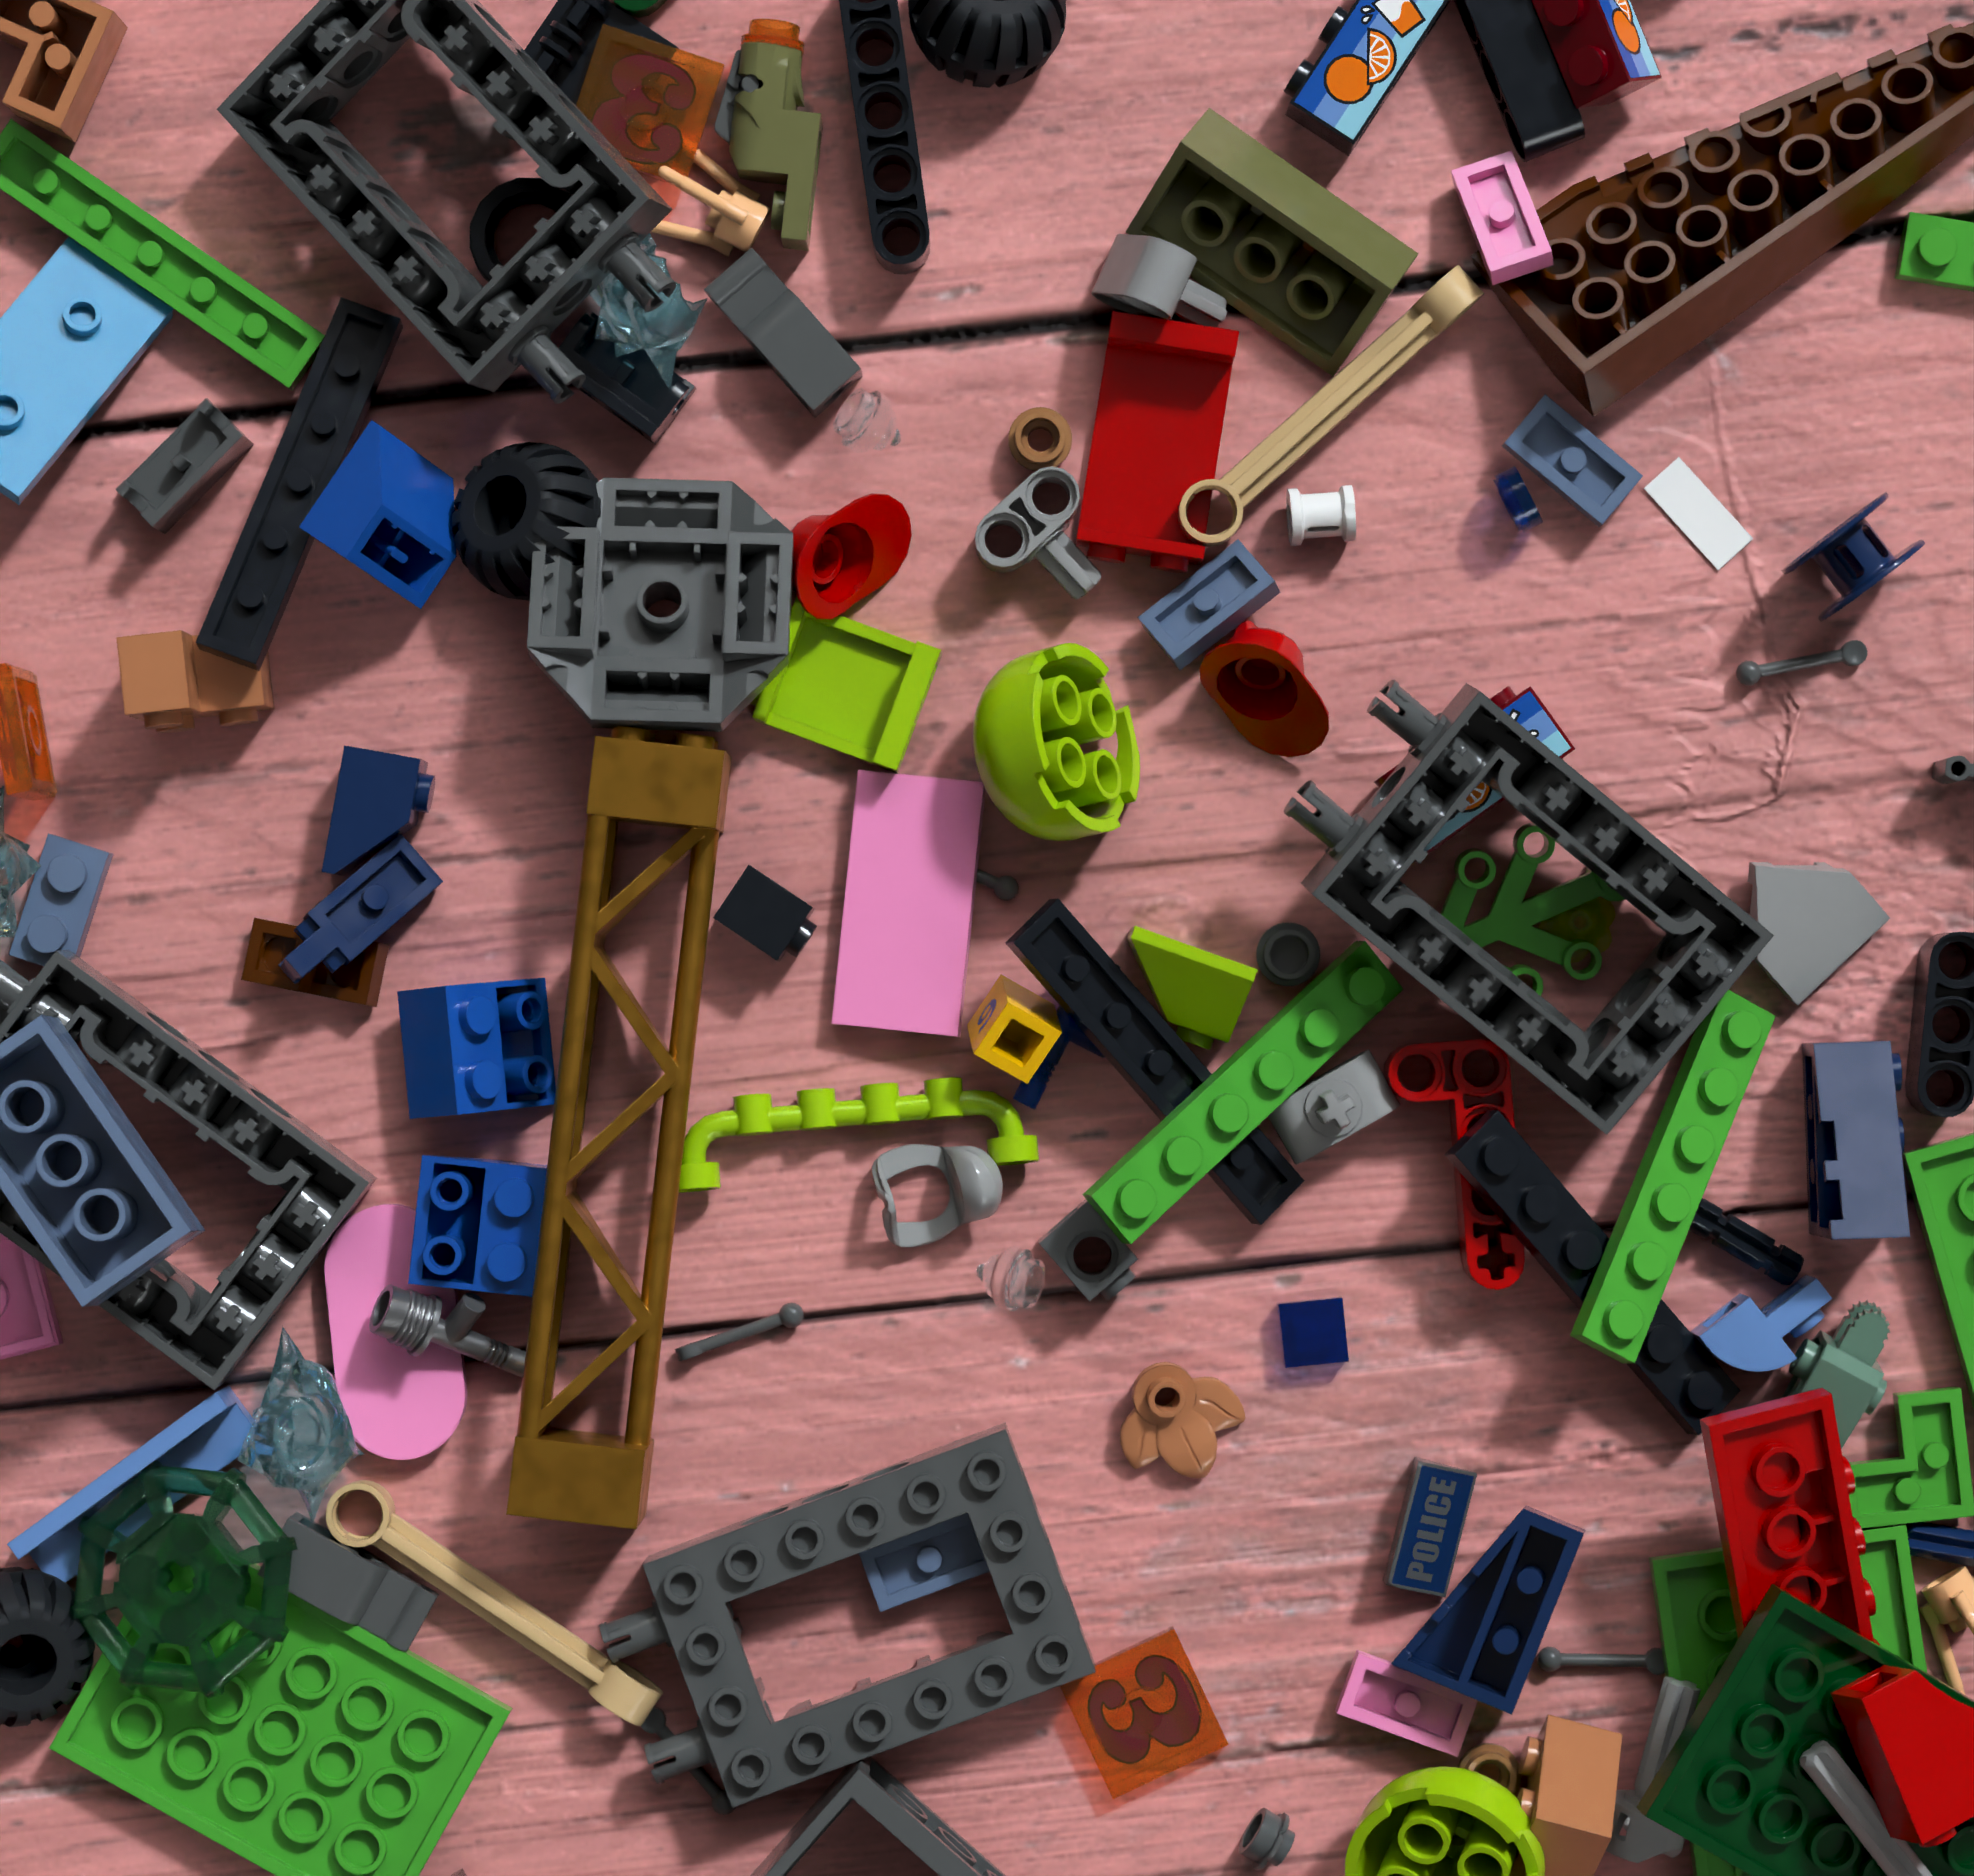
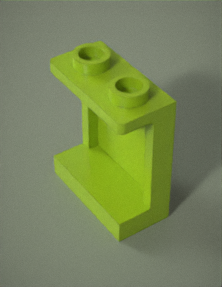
M796 597L791 610L789 664L750 703L756 706L752 718L759 723L898 774L942 652L938 648L919 641L914 643L840 615L833 619H816L803 609L798 597Z

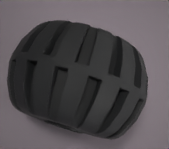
M908 0L911 30L917 45L927 60L938 71L946 69L947 77L963 83L964 79L971 80L975 87L990 88L994 82L998 87H1002L1030 76L1046 63L1058 46L1065 29L1066 0Z
M525 442L495 450L481 460L482 466L473 467L465 478L468 482L465 489L459 488L454 502L458 511L452 513V532L455 535L454 542L463 564L482 585L506 598L530 601L533 551H541L534 543L542 539L547 541L546 564L555 562L548 552L556 547L572 556V565L584 564L585 546L563 539L570 533L557 527H597L598 517H601V499L598 497L596 488L597 478L579 458L569 451L554 445Z
M0 1568V1725L5 1724L8 1727L28 1726L31 1724V1720L39 1719L41 1722L57 1714L56 1709L63 1703L69 1705L81 1691L80 1685L88 1679L94 1662V1627L86 1605L80 1596L64 1581L33 1568ZM19 1635L24 1641L23 1645L18 1649L10 1644L2 1647L9 1639Z

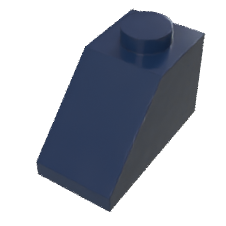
M344 745L322 872L344 876L387 846L398 835H403L416 826L419 812L429 813L435 789V775L426 774L428 762L418 758Z

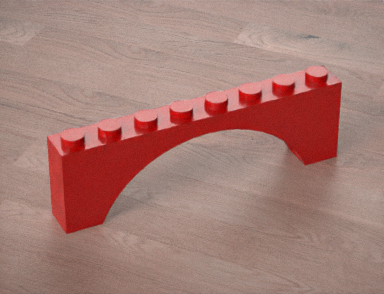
M1883 1665L1831 1693L1890 1837L1916 1843L1920 1847L1936 1846L1953 1838L1957 1833L1955 1827L1974 1817V1708L1955 1700L1936 1688L1918 1671Z

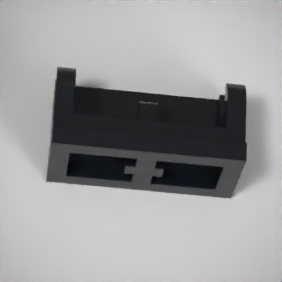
M593 312L590 315L585 313L559 346V349L575 367L586 375V379L579 390L654 445H656L696 390L694 385L680 377Z

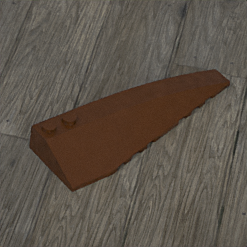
M1974 22L1957 28H1953L1949 24L1928 33V42L1898 55H1895L1893 50L1890 49L1867 59V68L1842 79L1837 72L1740 113L1739 123L1720 131L1710 132L1708 128L1684 137L1685 146L1652 159L1650 154L1647 153L1624 163V172L1598 182L1596 177L1593 176L1572 185L1536 210L1552 250L1553 266L1492 285L1479 250L1471 255L1473 264L1554 376L1594 417L1801 272L1894 201L1974 135Z

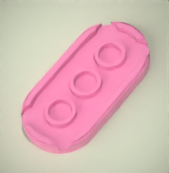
M383 1204L356 1213L336 1231L326 1252L324 1265L337 1402L344 1426L353 1439L369 1452L388 1459L408 1460L433 1452L452 1436L465 1413L467 1381L463 1354L430 1342L424 1352L415 1357L410 1355L406 1348L389 1343L387 1338L376 1335L369 1329L370 1317L377 1298L382 1290L390 1284L404 1290L412 1289L414 1292L417 1291L425 1296L432 1294L439 1296L442 1300L440 1318L446 1320L458 1303L457 1289L408 1284L416 1210L400 1204Z

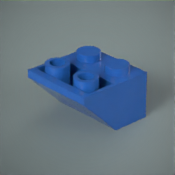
M371 420L299 528L422 609L457 557L454 542L455 535L452 532V513L455 512L453 478Z
M545 978L449 985L397 992L410 1119L554 1105L556 1085Z
M422 1155L408 1284L532 1297L547 1165L493 1159Z

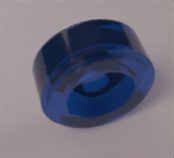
M1513 466L1497 474L1493 482L1518 531L1522 530L1524 533L1542 524L1543 520L1516 467Z

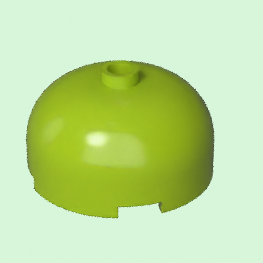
M1065 643L1030 652L1004 665L991 678L983 690L977 704L973 723V748L977 769L984 788L996 808L1007 820L1022 831L1035 837L1052 841L1076 840L1113 831L1120 827L1121 824L1118 818L1125 804L1136 801L1140 780V755L1129 706L1126 705L1115 711L1110 690L1102 678L1106 676L1109 668L1092 651L1075 643ZM1116 731L1118 739L1116 760L1109 751L1104 749L1083 754L1079 745L1109 738Z
M1447 1766L1418 1769L1396 1778L1384 1786L1367 1804L1359 1818L1347 1849L1345 1876H1509L1518 1850L1525 1865V1876H1545V1855L1541 1844L1530 1830V1819L1521 1808L1520 1801L1507 1788L1483 1774L1468 1769Z

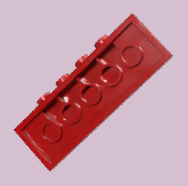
M1818 1388L1700 1419L1738 1639L1768 1589L1774 1584L1880 1645L1873 1638L1870 1617L1876 1614L1875 1597L1870 1584L1863 1578L1859 1557L1866 1552L1865 1538L1859 1522L1852 1516L1849 1495L1855 1492V1478L1848 1460L1842 1456L1832 1394L1824 1388Z

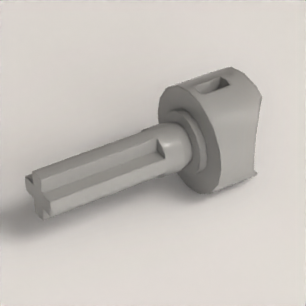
M1664 1677L1636 1776L1635 1790L1616 1791L1612 1838L1606 1849L1607 1852L1628 1861L1639 1863L1660 1854L1675 1858L1682 1851L1685 1838L1645 1817L1636 1807L1696 1709L1701 1689L1696 1687V1684L1687 1680L1680 1681L1673 1677ZM1622 1827L1627 1831L1626 1836L1619 1835Z

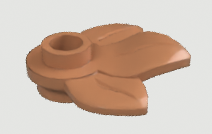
M1170 1362L1155 1363L1145 1368L1137 1376L1133 1384L1132 1401L1134 1409L1121 1425L1120 1444L1124 1455L1134 1469L1152 1463L1161 1455L1166 1463L1179 1474L1201 1479L1208 1475L1216 1459L1217 1439L1215 1432L1244 1422V1408L1236 1394L1218 1378H1191L1189 1373L1177 1364ZM1171 1387L1176 1390L1175 1397L1170 1403L1165 1405L1155 1403V1396L1162 1388Z

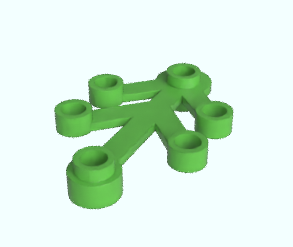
M1528 823L1521 826L1514 835L1513 847L1515 851L1488 915L1465 925L1477 889H1482L1493 881L1496 874V865L1492 857L1481 849L1470 848L1459 854L1454 864L1456 877L1440 913L1480 947L1498 940L1560 964L1565 972L1578 980L1590 979L1599 972L1602 965V956L1598 948L1584 939L1569 941L1533 925L1600 896L1608 901H1622L1625 898L1609 887L1590 869L1586 868L1585 874L1523 900L1538 864L1548 860L1555 849V841L1534 823ZM1533 832H1539L1544 837L1542 850L1534 855L1526 854L1523 847L1525 838ZM1472 858H1482L1486 865L1484 874L1476 880L1467 879L1464 872L1466 863ZM1579 949H1588L1591 953L1590 964L1583 970H1574L1570 962L1573 953ZM1517 964L1512 967L1504 965L1516 976L1529 974L1533 980L1532 989L1541 996L1543 980L1537 971L1525 964Z

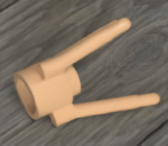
M682 135L683 145L681 151L728 192L722 190L717 195L668 166H661L658 170L661 178L712 208L705 224L714 228L715 232L712 233L664 220L651 232L708 246L728 257L733 247L746 253L754 244L771 208L758 201L761 194L742 185Z
M1963 1565L1941 1575L1921 1590L1928 1603L1921 1606L1919 1611L1930 1627L1947 1684L1965 1695L1964 1686L1944 1624H1949L1954 1633L1969 1627L1974 1635V1575L1971 1576L1966 1566Z

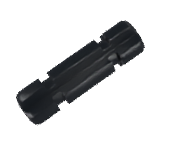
M1701 1199L1690 1226V1231L1705 1239L1708 1236L1713 1238L1712 1244L1755 1269L1764 1268L1765 1275L1783 1285H1790L1796 1279L1804 1263L1802 1255L1785 1245L1775 1246L1773 1238L1732 1214L1722 1215L1723 1209L1706 1199Z

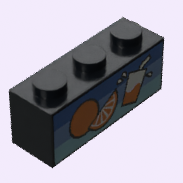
M1356 0L1349 12L1338 6L1318 38L1327 44L1326 48L1314 65L1304 59L1284 90L1286 94L1293 97L1289 103L1286 116L1350 156L1451 0Z

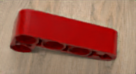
M1481 1039L1413 1043L1397 1047L1387 1057L1384 1063L1383 1074L1387 1079L1389 1087L1397 1097L1416 1102L1449 1101L1452 1146L1467 1132L1470 1120L1476 1115L1486 1113L1487 1110H1499L1515 1129L1510 1064L1507 1054L1494 1042ZM1481 1049L1492 1058L1494 1072L1487 1083L1476 1087L1466 1081L1461 1069L1465 1056L1473 1050ZM1412 1054L1424 1057L1429 1063L1431 1070L1427 1085L1417 1091H1409L1404 1088L1399 1082L1397 1075L1398 1066L1401 1061ZM1454 1166L1460 1256L1463 1270L1471 1280L1487 1289L1500 1290L1510 1287L1520 1278L1524 1271V1245L1508 1227L1507 1232L1494 1230L1495 1247L1497 1250L1508 1253V1263L1499 1264L1497 1266V1275L1491 1276L1489 1269L1477 1264L1478 1256L1488 1254V1234L1482 1231L1473 1233V1223L1477 1222L1494 1226L1504 1222L1495 1212L1481 1213L1474 1207L1471 1199L1473 1187Z

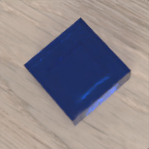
M1341 1296L1277 1303L1285 1368L1349 1362L1343 1299Z

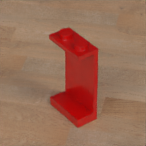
M1112 311L1075 544L1076 546L1088 547L1087 558L1111 563H1124L1126 554L1151 557L1150 568L1175 573H1187L1189 563L1201 565L1204 559L1205 546L1195 544L1182 532L1178 522V508L1183 495L1193 484L1206 479H1215L1231 370L1236 355L1239 331ZM1203 490L1193 495L1194 498L1189 503L1187 509V520L1190 526L1203 534H1206L1213 490Z

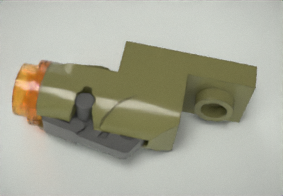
M753 19L749 23L748 34H744L741 37V50H737L715 122V132L729 144V153L740 179L787 185L786 192H774L771 229L782 230L781 240L783 248L809 251L823 123L821 113L797 111L798 107H804L801 65L805 44L799 40L800 27L796 24L774 19Z

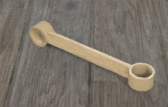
M1459 265L1449 271L1404 315L1219 480L1206 479L1199 481L1185 492L1178 508V522L1185 536L1195 544L1206 547L1218 546L1230 540L1242 522L1243 509L1427 344L1459 319L1484 295V292ZM1203 490H1216L1226 495L1233 509V519L1229 528L1216 535H1206L1197 531L1194 527L1192 528L1187 520V509L1189 503L1194 498L1193 495Z
M369 1480L355 1481L337 1490L330 1498L326 1508V1523L330 1533L336 1540L350 1547L374 1545L588 1689L589 1694L597 1702L623 1720L636 1726H642L662 1696V1690L645 1675L622 1661L613 1663L608 1656L396 1515L394 1501L390 1493L380 1484ZM356 1490H364L371 1493L380 1504L382 1510L379 1529L367 1536H358L347 1532L339 1519L338 1510L341 1500Z

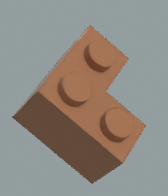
M0 0V40L25 50L2 103L17 117L76 143L128 27L113 10L90 0Z
M182 630L116 637L124 713L126 716L144 721L145 729H156L157 733L195 729L194 718L219 715L221 726L258 722L257 711L274 709L268 652L260 671L200 650L196 644L198 635H190Z
M1549 1714L1538 1737L1528 1736L1525 1740L1519 1762V1774L1528 1776L1527 1789L1521 1788L1517 1798L1520 1801L1521 1808L1530 1819V1830L1542 1846L1545 1855V1876H1593L1612 1838L1622 1734ZM1519 1850L1517 1851L1509 1876L1526 1875L1525 1865Z

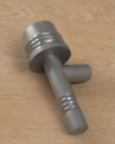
M390 1284L382 1290L377 1298L370 1317V1331L387 1338V1341L391 1344L394 1343L396 1346L406 1348L410 1355L415 1357L421 1355L429 1343L432 1342L478 1361L489 1363L491 1366L494 1365L496 1368L500 1367V1369L523 1378L526 1351L508 1346L505 1343L502 1344L500 1341L470 1330L486 1308L483 1299L474 1293L464 1294L446 1320L440 1318L442 1300L434 1294L425 1296L417 1291L414 1292L412 1289L404 1290Z

